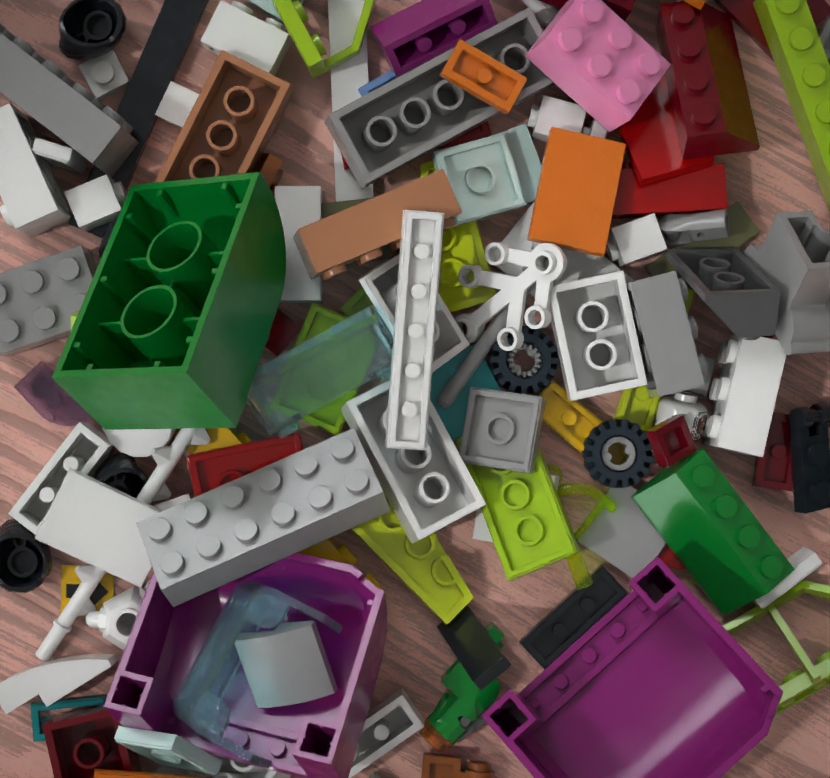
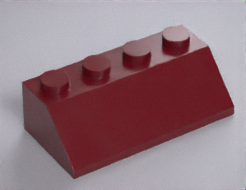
M684 1L660 4L656 33L661 56L671 64L665 72L682 160L759 150V140L731 16L706 3L701 10Z

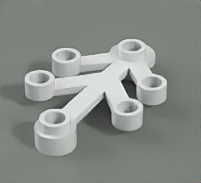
M493 242L486 247L485 259L490 265H505L509 262L528 267L519 276L486 271L479 265H465L459 270L458 279L463 287L473 288L481 285L500 289L497 294L475 312L461 314L455 318L463 334V324H466L467 334H464L469 344L478 342L485 332V324L508 305L506 328L502 329L497 336L499 347L505 351L517 350L523 345V317L525 323L531 329H542L550 324L551 312L549 306L553 281L559 279L567 267L565 253L555 244H539L532 252L510 248L504 242ZM497 247L501 250V258L499 260L495 257ZM544 256L549 260L547 269L543 266ZM470 270H472L474 273L473 282H471L468 278ZM536 283L534 306L529 307L524 315L527 289ZM536 311H539L541 314V322L539 324L534 318ZM509 333L514 337L512 346L507 341Z

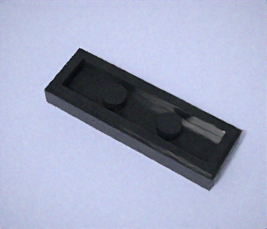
M600 564L522 637L519 643L545 670L628 592Z
M468 605L448 625L442 622L437 626L472 681L480 690L488 686L510 667L511 663Z

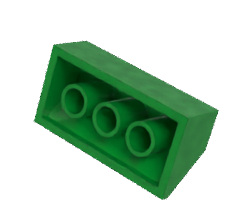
M697 449L672 465L666 466L631 496L720 615L730 613L766 595L795 570L704 449Z

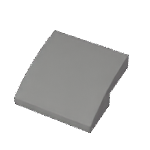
M315 621L283 622L274 631L242 632L234 640L257 708H272L303 703L334 694L338 690Z

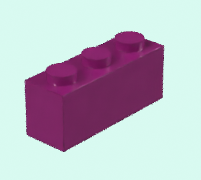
M422 0L370 27L383 57L396 77L454 48L460 39L467 41L498 23L489 0Z

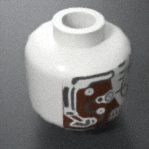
M686 391L677 392L675 396H667L661 399L654 426L674 415H684L693 441L697 443L701 440L708 411L703 404L697 402L698 395Z

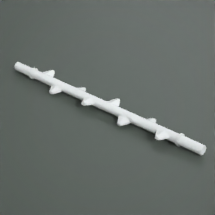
M183 428L170 446L152 449L151 455L157 463V467L136 499L150 505L152 501L170 498L171 492L166 486L165 481L189 445H207L211 439L205 428ZM90 564L78 565L74 571L82 582L60 616L54 619L53 627L35 654L39 659L49 661L66 633L72 630L71 625L77 616H84L91 611H96L90 596L106 571Z

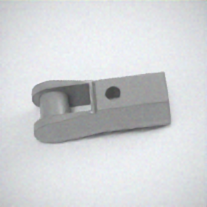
M726 209L691 214H667L658 220L664 241L669 247L693 241L727 238L730 236V219Z

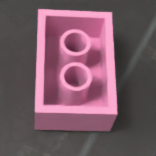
M568 0L525 55L526 58L608 132L631 120L671 65L602 0Z

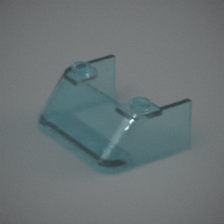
M375 306L365 308L258 367L247 396V404L270 436L278 434L280 439L301 428L298 424L299 420L370 380L378 377L382 383L390 380L393 335Z
M247 580L239 583L230 594L176 694L173 708L177 718L198 734L248 762L269 769L272 763L271 760L224 735L230 721V709L222 697L241 664L234 644L238 635L242 632H258L260 627L273 628L279 625L285 619L289 609L339 634L343 626L326 614L277 589L256 581Z

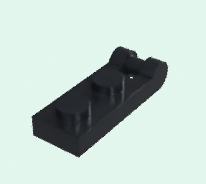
M824 402L813 404L810 408L805 406L794 408L789 414L794 511L806 514L830 508V449L828 432L830 406Z

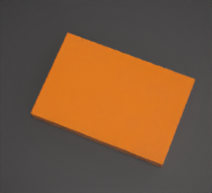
M551 127L548 133L527 240L541 244L552 243L563 249L603 257L605 255L626 144Z

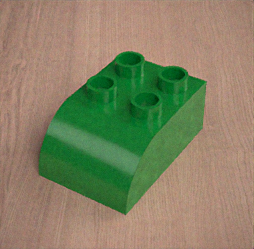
M260 172L131 185L52 376V379L105 430L237 428L247 403V396L264 346L269 339L270 329L283 294L286 275V247L282 221L274 196Z

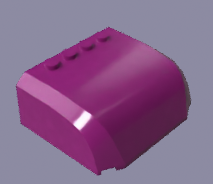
M295 553L173 607L161 591L153 571L103 707L123 727L176 734L211 755L300 778H348L383 658L387 634L386 594L381 588H377L365 578L363 573L351 564ZM315 621L338 690L334 694L303 703L272 708H257L234 644L235 638L242 632L274 631L283 622Z
M657 556L628 582L632 591L521 692L510 689L481 716L534 778H720L768 735L783 691Z

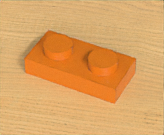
M462 39L457 42L439 75L506 115L510 112L528 79Z

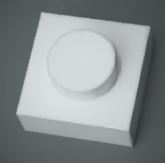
M113 49L98 58L88 60L79 65L91 91L99 101L127 87L130 82Z

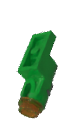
M491 621L485 629L501 650L504 646L500 641L504 637L503 631ZM458 658L441 676V683L451 692L443 694L433 712L424 720L425 726L419 731L422 737L439 752H442L446 747L451 748L456 742H461L486 722L481 715L494 704L501 686L500 680L496 678L488 686L480 690Z

